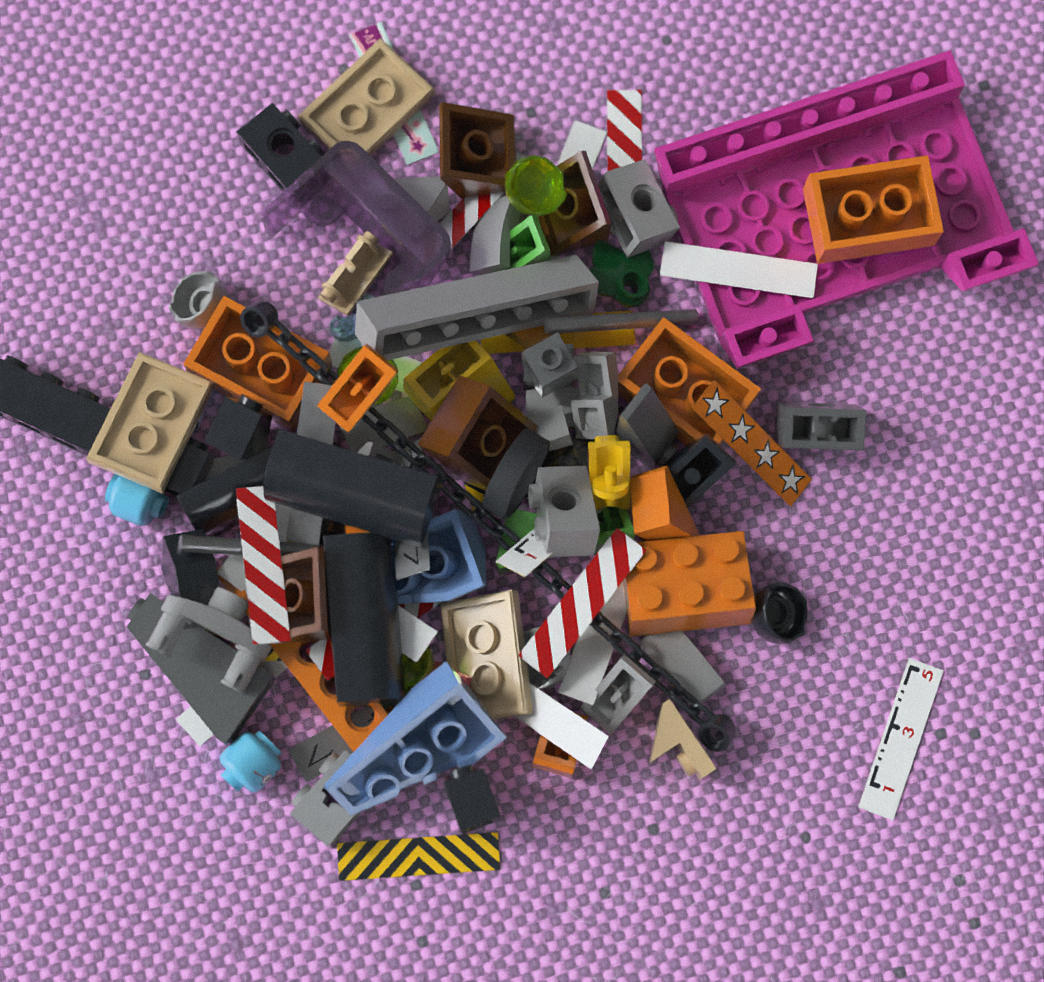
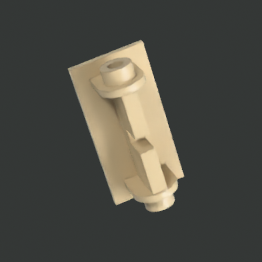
M368 231L363 236H357V242L346 255L345 262L342 265L340 264L329 280L321 285L323 290L318 297L320 301L349 316L357 305V301H360L394 254L389 249L379 245L378 238Z

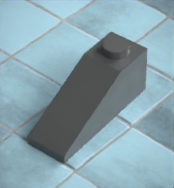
M645 383L620 415L616 435L619 436L620 441L630 442V455L650 470H654L659 462L666 466L679 449V446L675 444L679 430L654 390Z

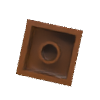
M459 375L417 445L464 482L486 491L498 465L517 436L524 429L535 432L538 426L491 386Z

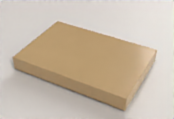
M380 38L297 117L298 121L354 173L435 96V89Z
M139 352L86 458L87 462L163 494L214 389L213 382Z
M507 590L441 603L446 661L453 669L472 677L470 689L492 718L496 720L532 714L527 662L518 656L525 647L519 592L517 590Z

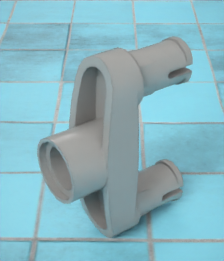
M220 587L216 588L208 605L168 595L160 609L163 611V614L149 641L146 643V646L157 651L164 639L158 652L170 657L186 623L190 625L191 622L235 643V648L238 651L224 679L220 683L241 694H245V690L260 661L265 662L272 648L269 643L253 645L251 629L241 623L249 607L248 601Z

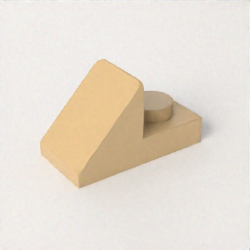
M669 699L664 702L659 710L649 764L674 747H677L681 753L676 755V759L689 777L695 774L701 780L717 768L672 701Z

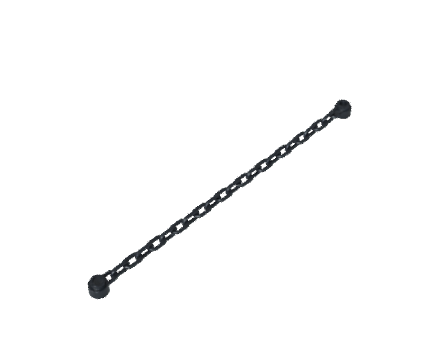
M257 301L242 311L240 316L241 324L249 335L259 338L267 334L274 342L281 345L292 357L298 360L300 365L322 384L333 385L327 380L329 376L335 381L339 378L316 353L308 349L278 320L277 310L271 303ZM275 326L283 332L279 336L271 331ZM290 341L300 349L299 353L288 345ZM311 357L322 368L316 371L306 361ZM373 406L369 412L378 421L375 423L366 414L362 417L365 423L374 429L388 445L397 450L406 460L414 465L417 471L430 474L422 466L428 463L438 472L434 476H437L442 484L441 491L454 501L455 505L469 518L475 520L479 526L493 536V539L503 549L508 551L512 548L500 538L504 533L515 541V544L521 540L512 530L503 525L489 511L485 510L481 502L467 490H464L454 479L445 473L440 465L424 454L413 442L406 438V435L380 414ZM389 428L399 438L394 442L383 431ZM406 446L417 454L415 459L404 449ZM445 481L456 490L454 494L443 485ZM465 498L477 507L473 512L462 503ZM484 516L495 525L493 529L482 520ZM545 561L532 571V574L560 599L565 595L561 589L564 587L568 591L571 588V585ZM543 569H546L555 578L551 583L540 574ZM599 611L589 625L610 642L617 652L622 656L625 654L655 680L654 685L665 695L671 697L676 704L690 715L701 727L699 729V739L707 749L714 752L726 750L735 737L733 720L724 714L715 715L707 706L700 703L681 686L677 679L667 670L660 667L650 656L642 651L635 641L620 631ZM602 622L613 631L611 635L599 626ZM622 639L634 649L630 654L619 645ZM641 658L653 667L650 671L639 662ZM661 675L673 684L670 690L658 680L661 678ZM681 694L692 703L690 706L679 698ZM701 710L708 716L705 722L698 716Z

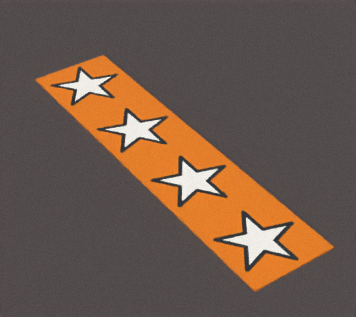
M715 380L710 383L692 406V409L791 507L812 480L808 474Z

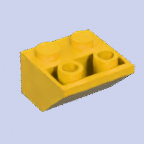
M477 340L438 349L403 378V391L430 421L434 418L459 375L491 386L510 403L516 399L515 394L494 360Z

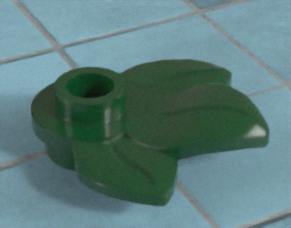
M598 239L592 251L594 267L589 269L599 282L597 294L614 297L619 304L625 307L633 308L642 305L649 296L650 286L648 277L654 269L650 251L648 250L627 258L626 254L619 249ZM624 286H630L635 294L628 292Z

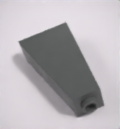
M151 593L146 600L140 598L128 614V619L131 620L127 625L128 630L215 737L229 746L237 738L277 679L258 665L245 690V694H241L221 684L220 682L224 679L237 651L201 626L183 629L170 657L158 652L164 639L157 651L146 646L163 614V611L160 609L164 602Z

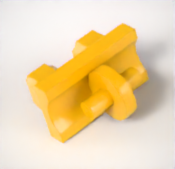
M617 435L595 437V442H588V475L596 510L604 507L630 509V442L620 441Z

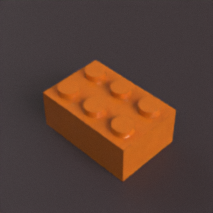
M928 155L810 173L803 187L817 264L934 246L944 232Z
M223 296L184 361L185 369L187 372L213 382L214 390L227 397L239 399L241 394H245L262 402L264 405L261 410L272 415V421L294 432L299 424L304 381L322 383L305 370L298 360L292 357L281 345L274 342L267 334L259 338L249 335L244 330L240 320L241 313L246 307ZM275 326L274 329L271 330V331L274 332L277 336H279L281 333H283V332H282L278 327H276V326ZM290 331L292 335L300 340L308 349L316 353L331 369L333 362L329 351ZM290 341L288 345L299 353L300 349ZM311 357L306 361L316 371L322 368Z
M664 317L618 374V395L629 404L645 383L654 390L679 430L677 439L685 445L706 433L720 446L724 442L692 409V406L713 380L746 412L756 401L761 388Z
M744 531L636 542L647 551L623 580L630 637L679 630L691 631L751 624L756 607Z

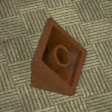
M441 102L439 104L440 179L459 198L514 190L516 188L514 114Z
M586 151L576 153L526 185L549 246L551 257L594 245L598 239L602 241L609 240L612 223Z
M314 547L281 556L291 640L288 642L331 640L324 547Z

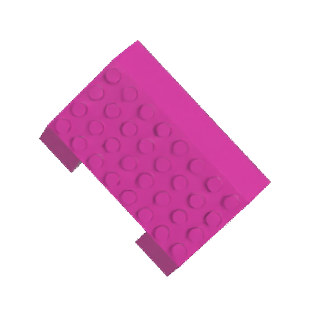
M951 50L654 149L663 193L668 204L676 211L680 226L677 233L682 244L817 264L803 193V187L810 173L926 155L929 157L944 230L934 246L818 264L813 298L696 281L718 341L737 369L813 343V337L804 317V314L937 268H941L964 292L1039 265L1025 229L1022 228L1014 231L961 104L959 95L965 83Z

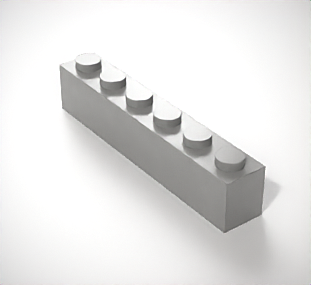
M578 255L365 299L357 301L355 335L363 346L367 343L386 360H392L543 326L545 318L594 314L599 282Z

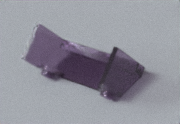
M342 141L331 147L259 213L266 234L271 239L299 213L317 226L331 225L345 213L364 233L366 231L372 233L378 238L379 245L394 253L390 259L397 267L385 279V295L429 286L451 252V241L447 231L360 145L352 141Z

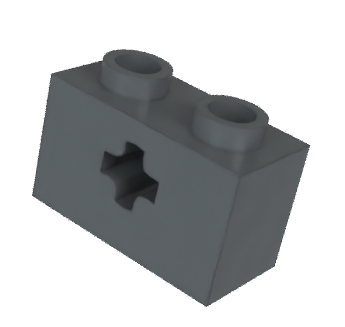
M777 402L774 441L783 448L864 450L866 409L856 404Z

